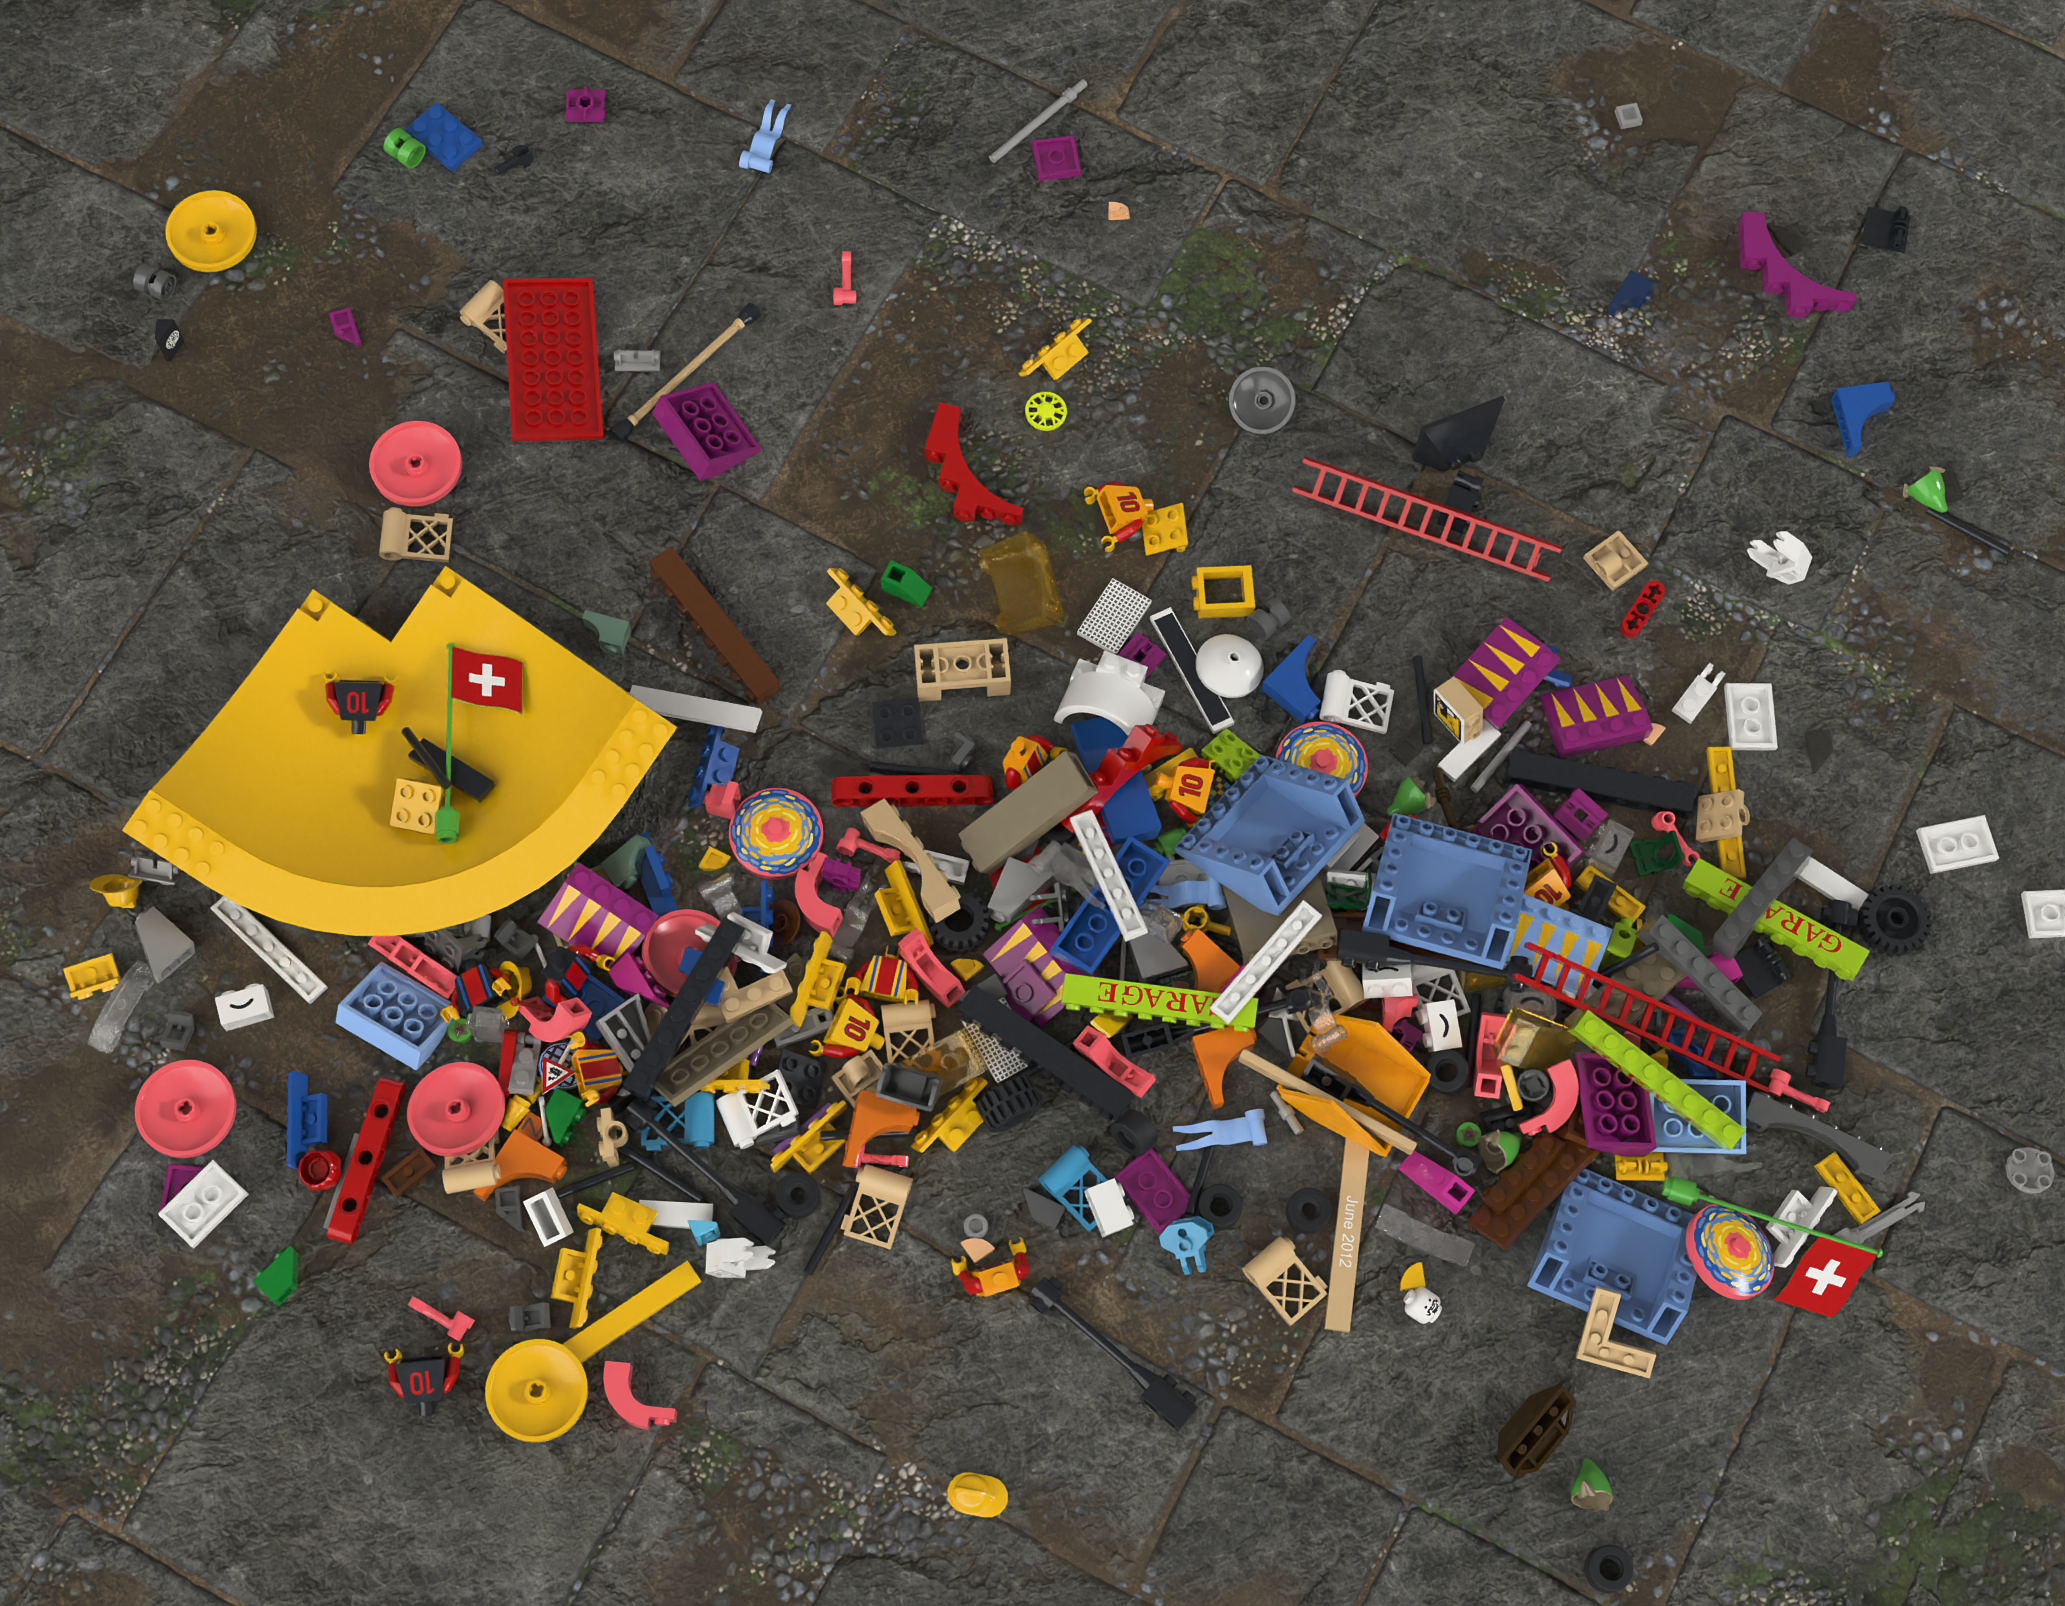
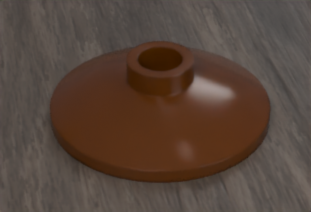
M781 899L769 906V910L773 911V924H769V930L773 932V946L777 947L788 944L795 937L800 926V913L797 906L789 900Z

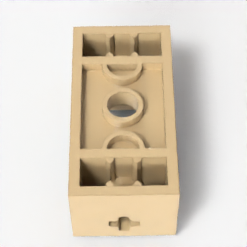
M1007 638L914 645L919 702L941 700V690L986 686L987 697L1010 695L1011 676ZM960 660H965L969 663V666L966 669H959L956 663Z

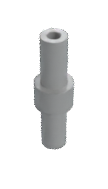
M1275 1090L1270 1096L1279 1109V1115L1283 1121L1286 1120L1294 1133L1299 1135L1304 1129L1295 1117L1296 1112L1290 1104L1287 1105L1280 1098L1281 1094L1278 1093L1279 1091Z

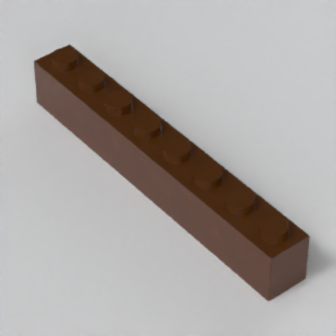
M672 546L649 561L651 577L655 582H661L664 586L662 589L669 599L673 598L676 601V608L682 616L687 615L691 620L689 624L696 633L700 632L704 638L702 640L709 650L714 649L719 663L723 667L727 666L729 668L731 678L736 684L741 683L744 687L743 692L750 701L754 700L759 706L781 691L779 680Z

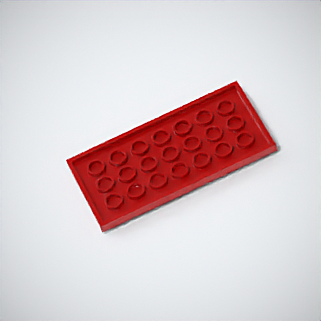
M592 278L503 279L512 442L603 440Z

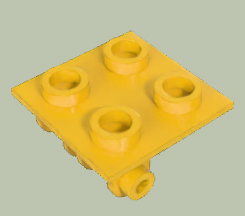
M1183 503L1148 512V516L1144 519L1142 525L1146 556L1174 548L1177 549V552L1186 551L1188 537Z
M1650 1152L1645 1157L1615 1155L1616 1180H1665L1664 1171H1667L1668 1165L1667 1162H1664L1663 1152Z

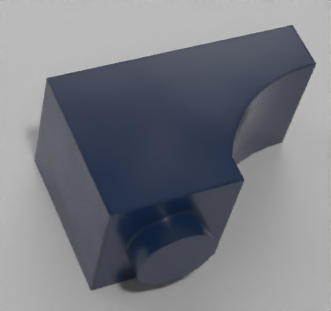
M1631 270L1611 301L1607 314L1615 317L1619 311L1625 308L1636 307L1640 309L1644 302L1648 304L1654 293L1651 291L1654 282Z

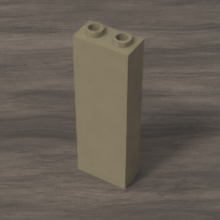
M1064 751L958 834L962 840L961 846L970 854L973 859L972 865L978 872L992 875L1006 864L1008 857L1014 858L1096 795L1098 790L1077 755Z

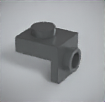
M956 732L953 735V742L960 749L951 759V768L954 771L960 772L962 768L966 769L972 762V755L975 753V743L967 734L963 733L961 735Z
M508 919L494 934L495 939L504 949L521 960L538 943L534 937L520 929L511 919Z
M169 1010L167 1013L168 1025L160 1040L161 1047L185 1051L195 1030L193 1015L184 1011Z
M542 1302L523 1307L517 1305L510 1306L509 1323L511 1330L520 1333H530L549 1329V1303Z

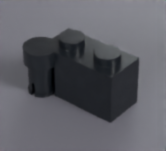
M1458 470L1444 505L1471 514L1472 508L1477 509L1482 498L1478 493L1485 478L1478 475L1474 477ZM1441 512L1437 524L1445 527L1449 514ZM1454 517L1450 529L1462 534L1464 527H1469L1471 522Z
M1595 874L1579 908L1568 911L1599 923L1617 884Z

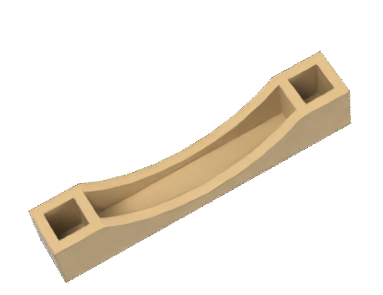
M884 798L860 812L865 827L876 841L887 843L900 849L916 863L922 875L921 898L923 905L936 923L961 909L958 901L961 896L954 885L949 886L947 883L948 878L942 869L937 870L934 858L930 853L926 854L923 851L924 846L917 836L913 837L911 835L912 830L905 820H900V814L894 804L889 805Z

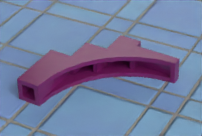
M1742 212L1737 223L1740 268L1748 270L1761 269L1763 292H1770L1771 294L1784 293L1786 316H1793L1794 318L1808 317L1811 310L1818 312L1832 310L1841 313L1851 311L1856 302V293L1832 289L1802 275L1781 256L1772 242L1767 229L1765 214L1762 212Z

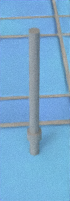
M1082 79L1072 88L1066 89L1058 100L989 156L990 160L993 163L997 162L1066 103H1071L1075 100L1077 94L1088 86L1087 82Z

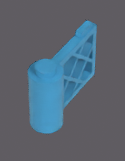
M708 1092L692 1094L683 1101L685 1102V1110L678 1118L669 1110L673 1105L663 1096L650 1097L664 1108L656 1116V1121H659L668 1112L676 1119L667 1128L669 1132L678 1123L685 1128L684 1138H677L684 1145L692 1144L695 1145L696 1149H708L709 1145L714 1144L715 1094ZM649 1127L641 1131V1146L646 1147L647 1151L662 1150V1146L669 1145L660 1136L656 1140H648Z
M1072 1145L1038 1178V1181L1047 1192L1066 1207L1075 1219L1090 1232L1097 1223L1094 1220L1089 1224L1083 1218V1208H1090L1089 1204H1083V1190L1091 1188L1083 1187V1175L1090 1170L1096 1177V1185L1108 1180L1090 1163L1088 1159L1090 1155L1081 1145L1078 1147ZM1079 1180V1187L1073 1186ZM1068 1190H1079V1204H1070L1063 1195ZM1073 1207H1079V1213Z

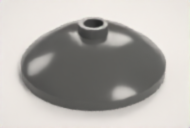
M1251 368L1236 379L1230 390L1229 407L1233 418L1243 429L1252 433L1268 434L1281 429L1291 419L1295 410L1296 395L1294 387L1282 372L1274 368ZM1264 396L1268 398L1266 405L1261 403V398Z

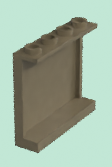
M1318 873L1279 916L1258 909L1222 884L1223 896H1225L1243 955L1244 966L1252 960L1303 900L1322 914V917L1288 956L1305 954L1320 948L1327 949L1338 944L1337 930L1330 908L1327 905V899Z

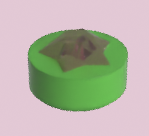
M464 1018L451 1021L447 1029L450 1039L458 1044L466 1043L473 1035V1028L470 1022Z
M1471 1122L1463 1123L1456 1131L1457 1142L1467 1148L1476 1146L1478 1139L1481 1137L1479 1127Z

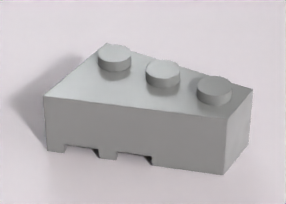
M639 993L595 1022V1025L629 1074L651 1039L646 1017L640 1003Z

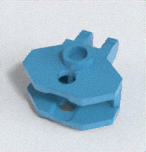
M1200 1216L1174 1220L1159 1237L1161 1247L1174 1253L1176 1259H1180L1185 1275L1192 1273L1190 1260L1192 1256L1195 1257L1198 1271L1200 1273L1206 1272L1207 1265L1204 1251L1206 1250L1205 1244L1214 1234L1212 1223Z

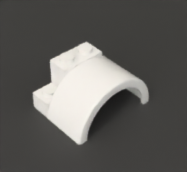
M1104 651L1098 665L1079 658L1071 675L1070 684L1055 714L1054 721L1062 724L1064 718L1070 714L1092 713L1112 721L1129 736L1135 725L1153 724L1163 702L1165 691L1144 683L1148 669L1147 666Z

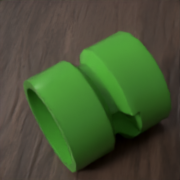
M401 128L394 129L384 142V151L398 159L400 163L409 169L417 166L426 152L424 144L412 138L410 134Z

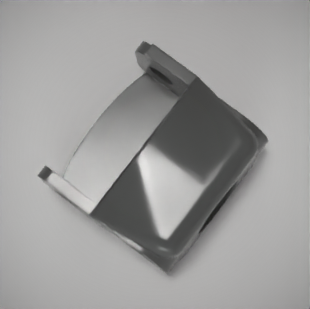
M886 1063L883 1065L875 1096L907 1106L932 1111L935 1103L938 1101L943 1081H941L942 1078L938 1074L901 1063Z

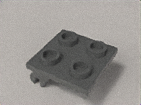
M1054 883L1055 893L1030 895L1029 901L1057 898L1059 917L1033 919L1031 922L1032 925L1058 922L1059 931H1063L1074 916L1073 912H1069L1068 904L1072 902L1070 888L1067 889L1066 884Z
M445 928L425 932L423 945L430 954H435L447 969H452L458 975L466 960L475 958L477 961L483 959L484 951L478 955L475 953L486 946L487 939L478 942L481 939V934L456 939Z

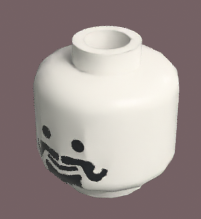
M1419 1287L1415 1290L1411 1289L1404 1297L1406 1314L1419 1323H1432L1441 1313L1440 1298L1425 1287Z

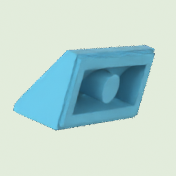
M688 1220L698 1246L715 1240L721 1235L716 1222Z

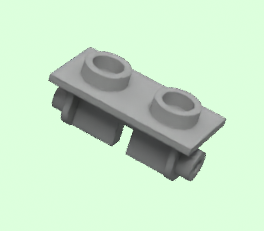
M621 349L614 351L615 371L660 372V351H655V349H652V351Z
M137 855V857L133 856L131 859V866H134V868L128 874V877L138 878L142 881L160 882L162 885H175L182 877L183 872H180L181 869L168 860L158 859L157 866H154V858Z

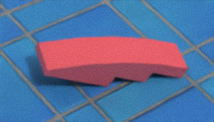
M400 935L373 936L369 941L368 945L448 999L454 991V980L458 976Z

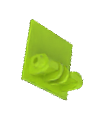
M1227 728L1201 750L1203 759L1216 760V763H1211V766H1214L1215 770L1221 767L1220 774L1226 771L1224 776L1231 783L1236 782L1255 760L1261 756Z

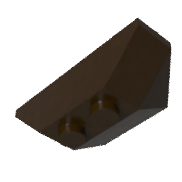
M1560 1383L1530 1395L1498 1433L1497 1460L1511 1476L1538 1471L1568 1435L1573 1418V1408L1576 1406L1577 1401L1563 1384Z

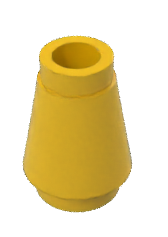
M514 1094L512 1099L509 1098L500 1126L512 1132L530 1111L529 1107L532 1103Z

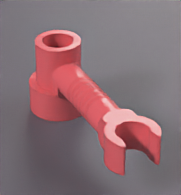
M842 251V288L834 287L833 305L841 306L843 303L856 304V290H851V251Z
M1669 811L1656 813L1651 820L1653 828L1657 831L1667 830L1668 833L1674 830L1684 858L1682 862L1686 867L1692 866L1688 860L1689 855L1695 861L1700 856L1688 847L1673 824L1675 822V815Z
M854 828L847 829L844 838L840 839L836 847L841 854L846 856H853L857 848L867 850L881 856L891 864L895 860L900 859L899 855L901 853L896 849L883 848L859 838L861 833Z
M1779 1069L1772 1070L1769 1077L1771 1080L1768 1086L1770 1088L1769 1095L1780 1098L1781 1094H1784L1809 1105L1816 1111L1821 1113L1827 1112L1830 1102L1810 1096L1788 1086L1791 1075Z
M864 1145L852 1168H860L861 1163H876L908 1168L909 1156L864 1153Z
M414 1296L408 1303V1306L448 1328L447 1335L458 1341L461 1340L467 1328L470 1329L475 1322L474 1319L460 1311H457L454 1318L451 1319Z

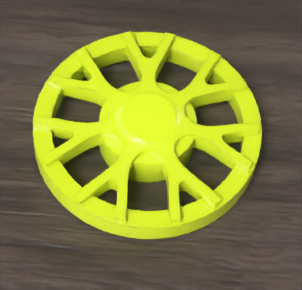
M1052 392L1034 394L1027 401L1025 407V416L1028 422L1034 428L1042 431L1057 429L1064 423L1067 415L1065 402L1060 396ZM1046 397H1051V398H1053V399H1052V402L1050 403V402H1046V401H1045V398H1046ZM1039 398L1042 403L1037 404L1034 400ZM1060 403L1062 407L1055 408L1054 404ZM1029 408H1037V412H1029ZM1059 413L1063 416L1060 420L1056 418L1054 414ZM1037 416L1041 419L1038 424L1033 421ZM1052 420L1053 425L1047 426L1046 421Z

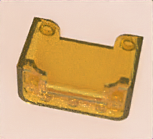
M1026 530L979 550L981 558L979 559L980 568L983 572H987L992 576L1001 611L997 615V620H995V627L999 633L1008 636L1055 626L1065 621L1049 555L1044 543Z

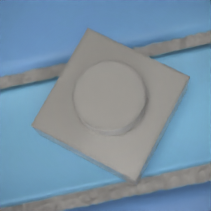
M1637 103L1616 107L1615 114L1620 129L1641 126L1643 119Z

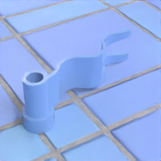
M770 100L764 111L761 128L754 135L750 151L743 150L739 167L745 169L753 168L767 173L771 172L773 160L769 159L775 141L781 136L786 114L791 108L790 104L781 109L774 128L770 131L771 115L775 100Z
M1207 875V881H1182L1171 886L1154 885L1150 891L1151 893L1169 898L1144 901L1138 910L1145 908L1174 909L1186 904H1207L1210 910H1221L1226 908L1227 904L1225 896H1223L1222 884Z
M1264 1109L1249 1110L1245 1112V1117L1231 1120H1211L1188 1126H1174L1173 1132H1212L1211 1135L1193 1142L1178 1145L1176 1150H1194L1211 1145H1231L1246 1141H1252L1253 1146L1267 1144L1263 1121L1265 1120Z

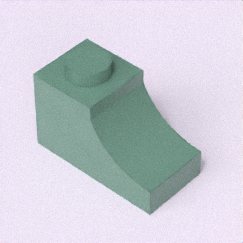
M585 610L582 617L584 626L599 636L600 648L610 655H616V653L623 655L631 633L629 621Z
M635 835L601 863L614 886L623 889L631 888L643 876L641 872L642 859L646 853L645 848L651 846L647 838Z

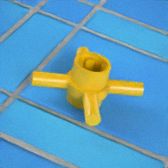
M1196 904V907L1189 908L1184 914L1162 909L1160 918L1181 923L1185 932L1188 929L1198 928L1204 934L1207 931L1230 936L1232 928L1211 922L1209 915L1205 911L1206 904ZM1195 917L1201 918V926L1189 925V921L1194 922ZM1183 951L1182 955L1187 957L1186 953Z

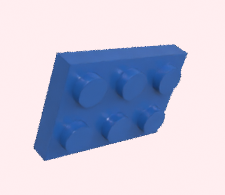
M437 102L405 129L412 138L424 144L426 151L451 172L483 145L482 139Z
M589 974L574 998L578 997L592 1012L589 1022L583 1031L600 1042L604 1036L595 1025V1022L626 1002V1000ZM545 994L542 1000L556 1010L557 1006Z

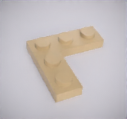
M728 966L719 978V980L726 983L719 1007L727 1023L793 993L783 969L739 990Z
M1596 1286L1576 1358L1650 1378L1656 1358L1655 1352L1609 1340L1621 1293Z

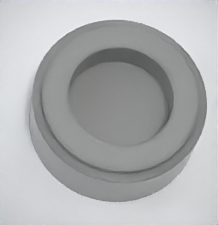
M980 1214L968 1216L964 1222L966 1236L982 1239L988 1232L986 1218Z

